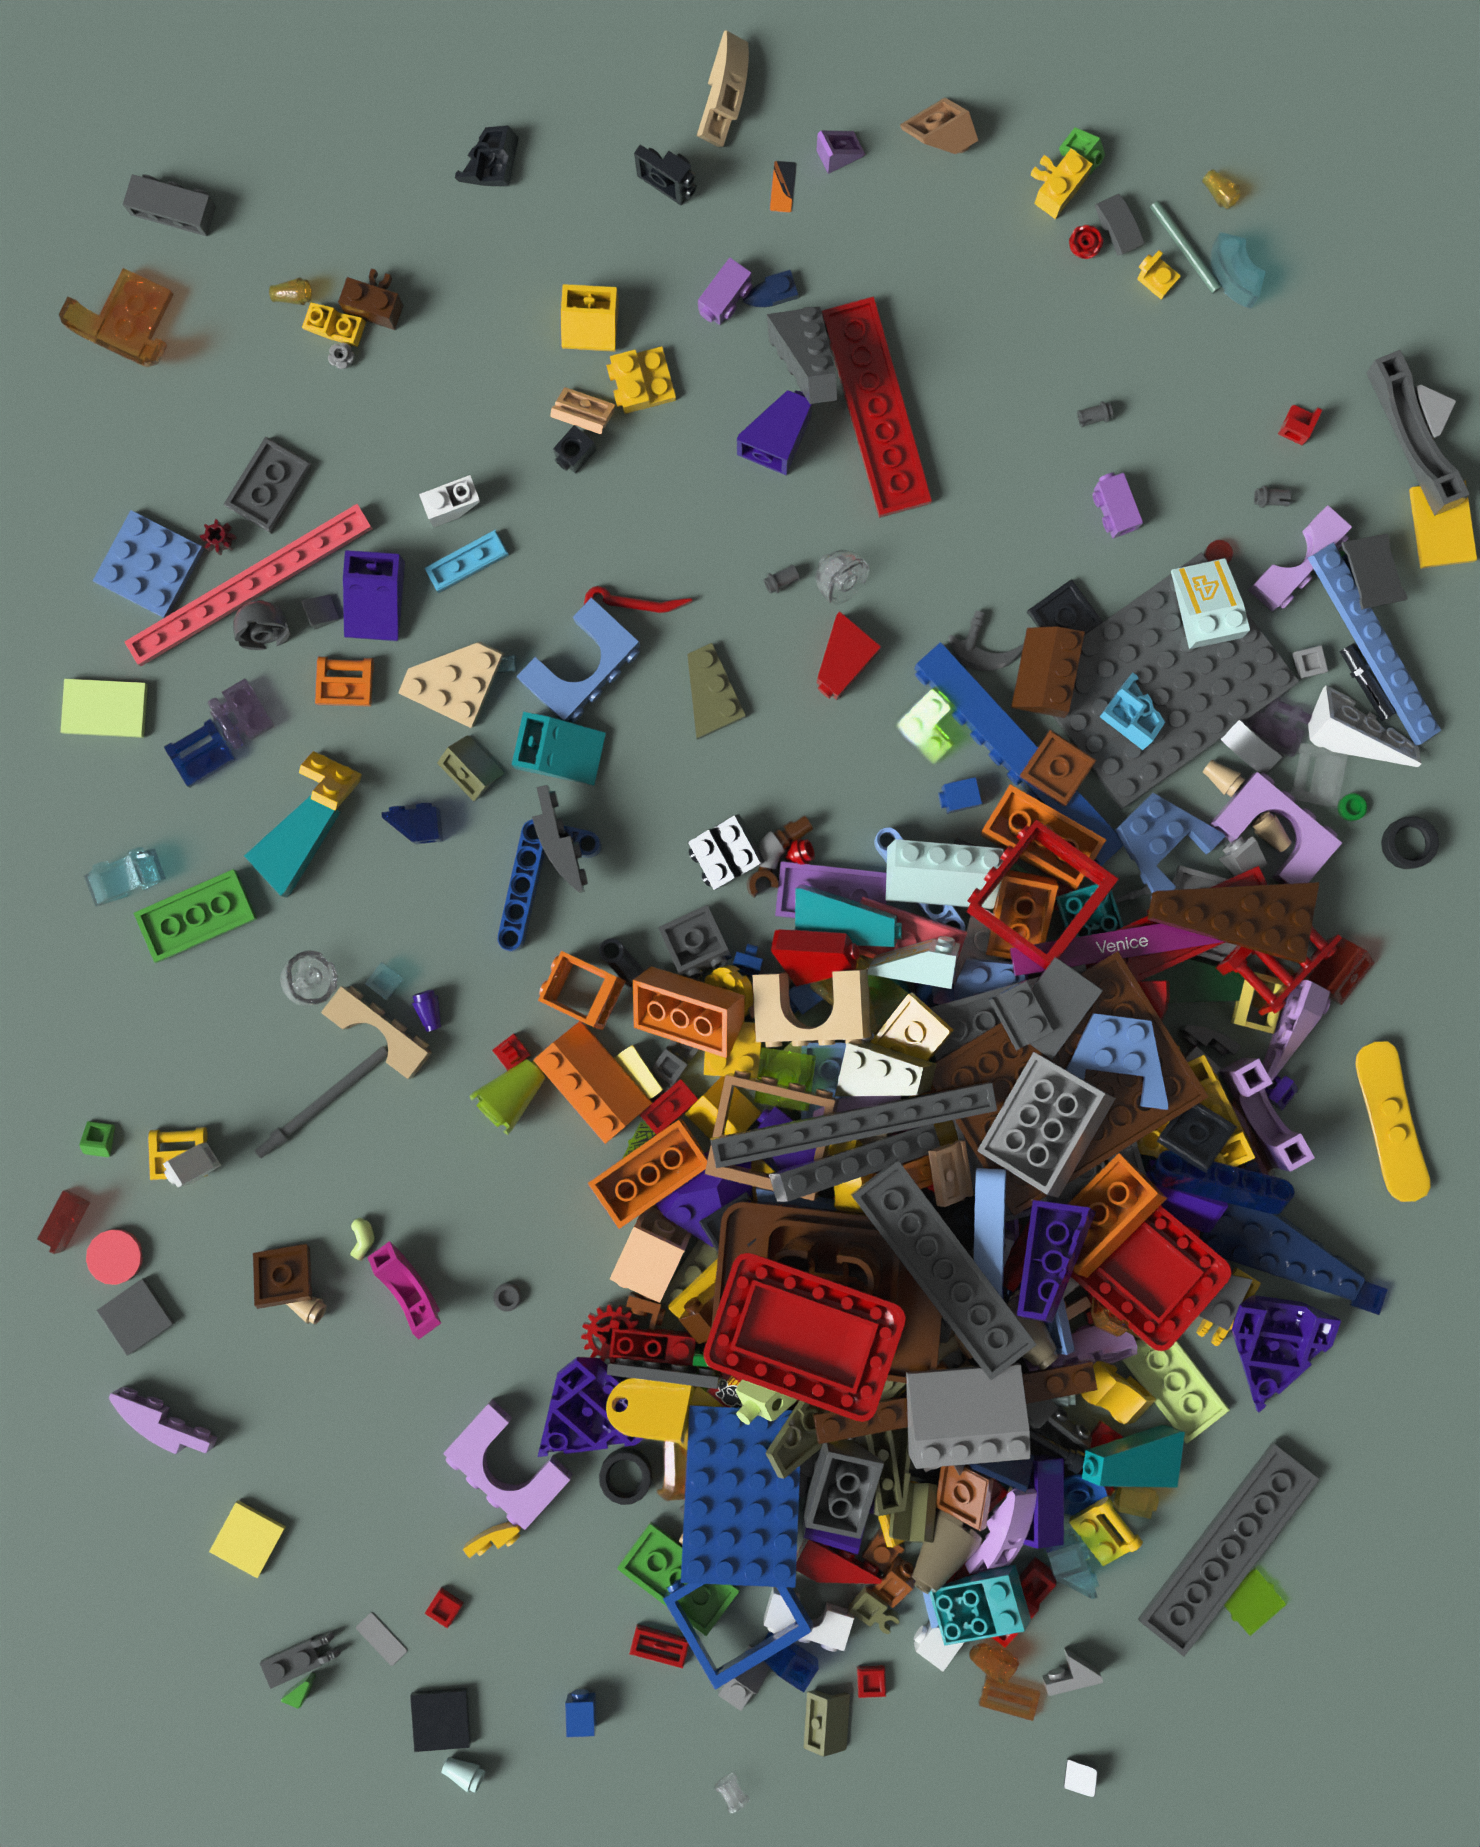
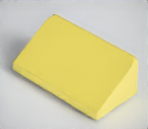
M631 1045L614 1057L649 1100L664 1090L634 1045Z

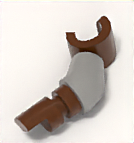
M803 816L794 823L790 821L783 826L784 830L782 831L779 829L774 833L770 831L758 843L757 848L765 862L759 865V870L752 873L747 880V890L753 898L758 894L755 883L762 876L769 880L770 887L778 888V880L772 873V869L776 870L780 856L785 853L784 849L790 846V841H796L813 830L806 816Z

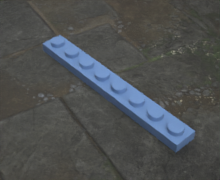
M1334 542L1309 556V562L1415 746L1424 743L1440 732L1441 729L1371 608L1361 610L1359 603L1360 595L1355 579Z

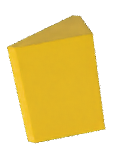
M721 1076L685 1113L709 1139L713 1137L725 1076ZM735 1086L724 1135L746 1131L761 1114Z

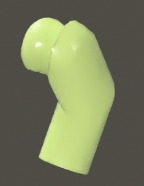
M357 1218L353 1221L351 1227L355 1232L358 1242L350 1254L357 1260L362 1261L374 1243L375 1237L371 1224L363 1218Z

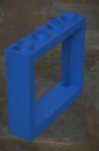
M678 1579L667 1587L668 1591L663 1598L715 1690L811 1633L814 1625L793 1588L776 1587L796 1622L721 1667L716 1668L678 1602L680 1598L704 1584L681 1583V1579Z

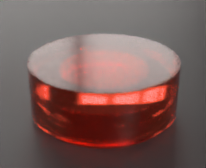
M1215 540L1206 547L1204 556L1208 562L1225 558L1228 564L1233 557V550L1226 541Z

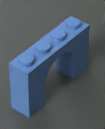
M592 598L573 616V619L600 647L601 660L595 673L588 679L580 682H567L554 675L543 663L534 657L517 675L519 681L556 716L566 722H576L584 713L582 708L589 701L591 703L595 702L603 692L601 688L607 682H614L621 674L619 669L626 662L629 664L633 662L640 653L638 650L640 648L639 641Z

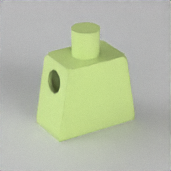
M741 1380L736 1392L743 1406L736 1414L742 1422L748 1425L757 1415L769 1421H774L795 1403L797 1399Z

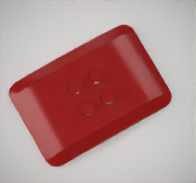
M1160 1205L1088 1278L1076 1274L1074 1270L1071 1277L1151 1348L1157 1351H1165L1174 1345L1226 1285L1231 1277V1268L1226 1260Z
M743 1253L733 1262L703 1356L707 1365L712 1369L855 1421L864 1422L870 1420L876 1413L905 1325L906 1316L904 1310L893 1302L753 1253Z

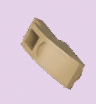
M727 30L723 33L708 81L712 88L697 133V137L717 147L724 146L731 121L738 118L745 91L749 61L748 42Z

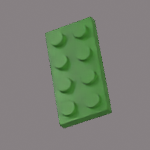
M235 869L133 913L154 963L164 961L257 920Z
M650 1521L620 1562L617 1570L667 1607L663 1600L668 1591L667 1587L676 1580L681 1579L682 1545ZM704 1584L680 1598L678 1602L692 1626L707 1636L738 1594L739 1587L736 1585Z

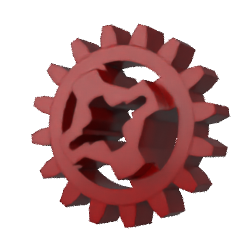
M609 1303L606 1311L601 1306L597 1307L598 1315L590 1312L588 1318L591 1323H583L582 1327L588 1330V1332L583 1333L581 1339L588 1340L583 1348L584 1350L590 1348L593 1350L591 1358H595L598 1355L603 1362L606 1359H610V1363L616 1362V1358L609 1357L611 1340L607 1339L608 1334L605 1332H609L610 1328L623 1329L620 1324L621 1320L626 1323L628 1329H635L639 1320L630 1319L631 1310L625 1314L622 1312L623 1305H619L617 1310H613L612 1304ZM612 1316L611 1321L605 1324L597 1323L604 1317ZM593 1334L599 1338L602 1344L601 1348L595 1343Z

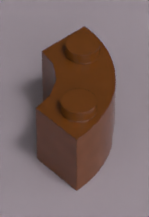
M715 1283L697 1297L687 1301L684 1305L685 1311L679 1318V1321L698 1344L706 1342L711 1331Z

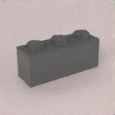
M143 174L142 177L131 175L123 201V206L131 216L203 236L208 235L216 209L214 202L207 192L196 188L193 191L184 189L180 184L171 181L167 184L162 183L146 174Z

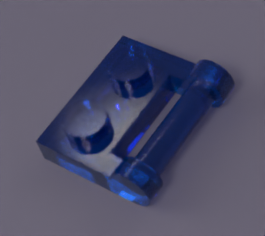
M211 718L203 722L204 726L176 743L170 742L164 746L165 751L189 788L236 760L221 735L219 728ZM208 735L212 737L213 740L181 758L180 752Z

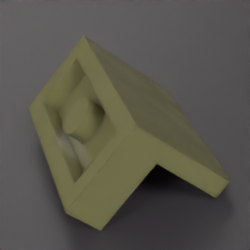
M468 735L450 745L437 762L473 801L481 798L489 785L500 779L504 774L498 765Z
M909 1482L906 1510L892 1513L890 1516V1538L915 1543H933L937 1495L936 1484Z
M817 1690L807 1692L804 1749L823 1757L846 1750L850 1694L844 1692L830 1696Z

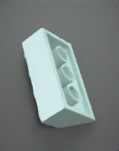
M895 839L887 847L886 900L969 907L970 903L967 900L976 888L981 890L987 883L983 879L993 866L998 869L1002 864L1003 860L1000 857L1003 854V849ZM1000 883L982 905L984 909L994 908Z

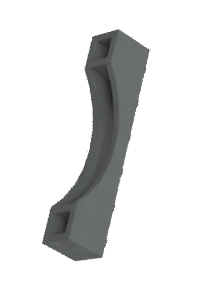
M1401 350L1376 359L1366 374L1434 516L1460 506L1470 495L1458 469L1442 454L1428 431L1417 402L1412 373Z
M934 1124L897 1131L878 1140L840 1153L770 1173L769 1177L777 1202H788L881 1171L896 1159L900 1163H904L928 1155L929 1150L940 1147Z

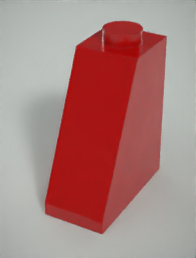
M841 612L836 615L816 682L819 685L818 690L829 699L832 696L836 700L874 659L881 648Z
M783 929L775 930L771 952L796 987L833 978L832 972L856 970L860 952L858 946L851 941L847 933Z

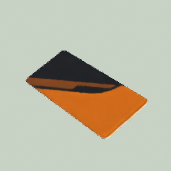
M774 162L771 211L791 212L795 175L794 162Z

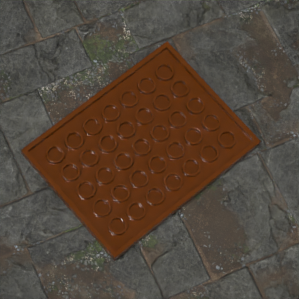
M1118 951L1080 973L1103 991L1052 1060L1030 1044L1016 1051L1000 1022L935 1062L937 1065L932 1085L937 1092L989 1081L992 1082L997 1111L955 1119L956 1124L984 1168L1005 1169L977 1150L1033 1052L1066 1069L1092 1013L1149 1020L1152 1022L1168 1101V1110L1140 1106L1144 1076L1086 1069L1084 1080L1116 1099L1067 1184L1209 1097ZM1006 1169V1205L1013 1216L1032 1206L1033 1200L1040 1201L1048 1196Z

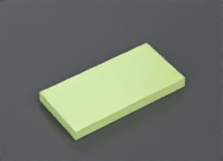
M1137 1337L1135 1339L1137 1354L1122 1360L1137 1381L1156 1398L1154 1403L1173 1428L1185 1432L1184 1442L1186 1444L1230 1411L1178 1341L1168 1350L1157 1351L1140 1337Z

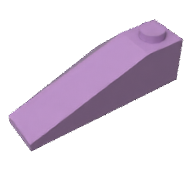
M1302 980L1285 998L1287 1003L1281 1009L1275 1034L1272 1035L1262 1064L1271 1081H1273L1315 1027L1322 1014H1326L1329 1009L1331 1000L1328 997L1330 991L1309 980Z

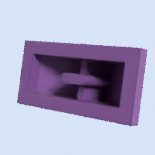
M821 130L817 135L816 151L828 174L865 155L854 131Z

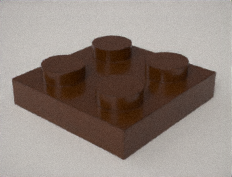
M308 1244L253 1253L254 1306L257 1309L312 1300L311 1259Z

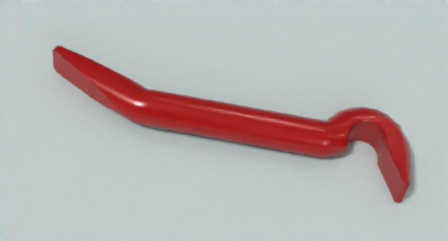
M594 586L586 593L584 605L590 598L594 600V597L600 594L603 596V602L609 606L666 613L688 605L693 600L691 598L656 602L611 595L606 588Z

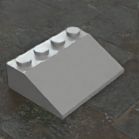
M1033 1052L977 1151L1045 1194L1059 1198L1116 1098Z
M1013 1363L992 1380L988 1378L980 1366L906 1372L909 1456L916 1469L1030 1459V1431L1020 1363Z

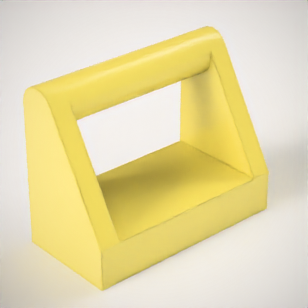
M1254 972L1262 981L1275 984L1274 994L1284 985L1279 978ZM1244 980L1240 1000L1235 1002L1230 1023L1275 1034L1280 1011L1275 1014L1272 1011L1269 1012L1265 1026L1246 1021L1254 988Z

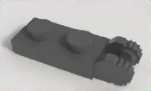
M332 1631L314 1639L311 1637L261 1660L259 1664L270 1689L338 1657L341 1654L338 1647L330 1649L321 1655L317 1648L329 1643L334 1638Z

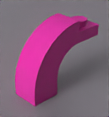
M391 1241L368 1256L374 1275L397 1299L405 1313L412 1334L418 1340L441 1324L438 1316L440 1310L430 1290L412 1264Z

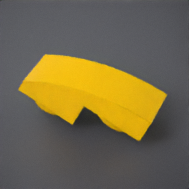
M310 302L302 328L319 336L358 347L366 322L360 317L339 313L332 307Z
M511 1522L493 1526L469 1540L465 1544L463 1551L471 1558L476 1553L479 1556L485 1553L492 1546L490 1541L498 1549L504 1544L509 1547L521 1536L518 1532H520L522 1527L514 1526Z

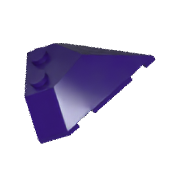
M706 1151L704 1154L708 1159L709 1151ZM751 1161L735 1164L736 1166L752 1169ZM703 1170L655 1205L667 1219L711 1247H714L699 1221L745 1192L748 1193L753 1201V1186L707 1175L705 1170Z
M1251 1295L1239 1305L1231 1330L1258 1413L1267 1406L1265 1402L1276 1392L1280 1394L1312 1365L1310 1361L1322 1350L1326 1352L1333 1346L1341 1323L1339 1318L1300 1301Z
M576 1357L557 1372L537 1457L548 1456L549 1452L564 1451V1454L608 1449V1445L624 1443L625 1447L634 1446L644 1439L624 1435L610 1423L606 1412L607 1400L611 1391L624 1379L620 1376L607 1375L608 1365L600 1358ZM619 1400L615 1406L616 1412L624 1411L628 1406V1400Z

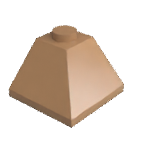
M947 98L941 99L900 124L903 131L922 143L953 154L967 151L970 145L978 141L969 111Z

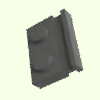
M1027 980L989 999L1016 1051L1054 1032Z

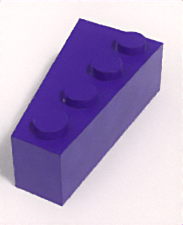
M1033 1200L1017 1316L1024 1319L1053 1323L1096 1212L1089 1207Z

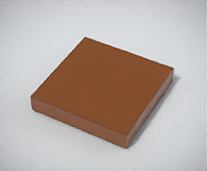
M1050 730L1019 777L1065 807L1096 762V759Z
M965 1464L960 1476L954 1465L942 1466L936 1496V1507L971 1527L982 1531L987 1525L994 1478L972 1469L969 1464Z

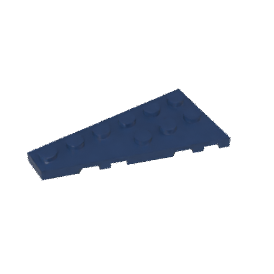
M1225 1178L1222 1187L1228 1208L1211 1232L1200 1233L1199 1238L1223 1259L1355 1301L1365 1281L1363 1272L1339 1255L1335 1256L1329 1252L1322 1243L1316 1239L1312 1240L1304 1234L1302 1229L1272 1208L1262 1205L1255 1200L1252 1194L1247 1191L1244 1192L1235 1186L1234 1182L1229 1178Z

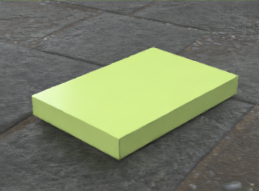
M64 679L61 733L144 738L148 684Z

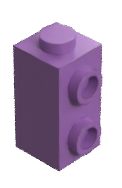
M729 257L698 299L700 315L707 321H715L719 325H721L725 318L729 320L737 308L735 304L741 297L744 299L752 289L751 272Z
M1112 472L1100 477L1099 482L1094 488L1093 500L1097 508L1101 507L1104 515L1102 522L1106 532H1110L1114 539L1138 530L1143 521L1124 473L1115 476V473Z

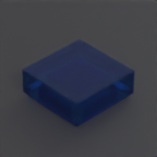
M1364 1281L1355 1301H1351L1350 1305L1380 1315L1388 1289Z

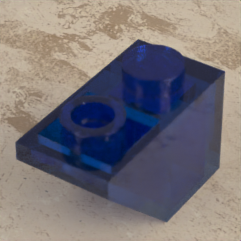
M432 803L416 804V809L405 810V806L389 807V812H381L382 818L416 845L443 842L440 809L432 807Z
M769 1631L764 1640L771 1637L775 1633ZM795 1643L764 1660L780 1678L803 1693L819 1670L818 1658Z

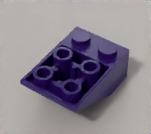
M345 550L343 568L345 638L399 641L405 561L400 554Z

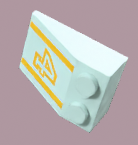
M1225 558L1171 570L1189 649L1240 639L1250 631L1244 603Z
M940 936L938 939H930L875 955L868 968V974L951 989L956 975L961 943L955 942V939L951 937Z

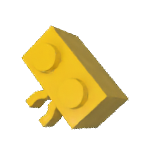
M1072 148L1057 167L1053 165L1050 158L1043 155L1040 164L1045 166L1046 170L1040 171L1037 167H1034L1031 172V176L1035 179L1045 181L1038 191L1034 204L1054 219L1059 216L1086 181L1093 165Z

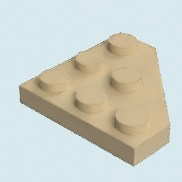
M478 642L411 667L407 670L399 694L472 728L477 721L504 653L482 642Z

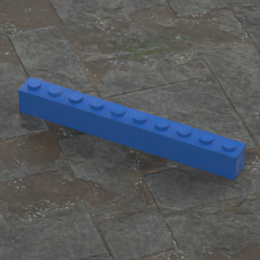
M941 642L915 665L914 669L917 671L915 673L917 679L924 686L929 684L935 691L933 695L941 705L947 704L952 709L953 718L961 726L965 724L972 731L970 736L978 745L984 744L990 751L989 757L998 766L1002 764L1009 771L1007 776L1015 785L1021 784L1028 795L1106 839L1095 859L1097 864L1102 866L1123 847L1118 834L1077 790L1064 807L1019 777L1038 747Z

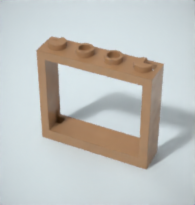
M735 1070V1073L725 1076L712 1138L724 1136L734 1086L825 1107L823 1115L837 1112L839 1098L832 1097L833 1092L824 1089H816V1093L806 1091V1086L789 1082V1085L785 1086L778 1084V1079L762 1076L761 1080L751 1078L750 1072ZM829 1145L816 1148L814 1160L827 1157ZM710 1146L705 1174L774 1191L768 1173L736 1165L716 1168L712 1146ZM820 1191L800 1198L814 1201L818 1198Z

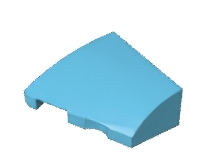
M1132 673L1109 702L1100 717L1143 750L1153 742L1165 721L1160 713L1154 709L1150 696L1142 694L1136 684L1139 678L1135 673Z

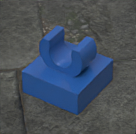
M747 944L745 954L736 952L733 966L740 969L737 972L750 977L759 975L763 959L755 957L758 946Z

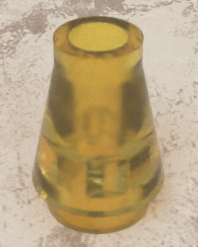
M1214 169L1210 170L1202 180V183L1206 185L1218 206L1224 207L1226 210L1235 205L1242 195L1238 184L1220 175Z
M299 277L277 285H271L269 287V295L272 302L305 305L306 302H310L312 299V290L309 281L302 280Z

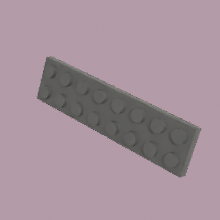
M899 1160L893 1161L851 1194L990 1380L994 1379L1037 1345Z
M1272 1442L1145 1608L1138 1620L1185 1657L1319 1481V1478Z

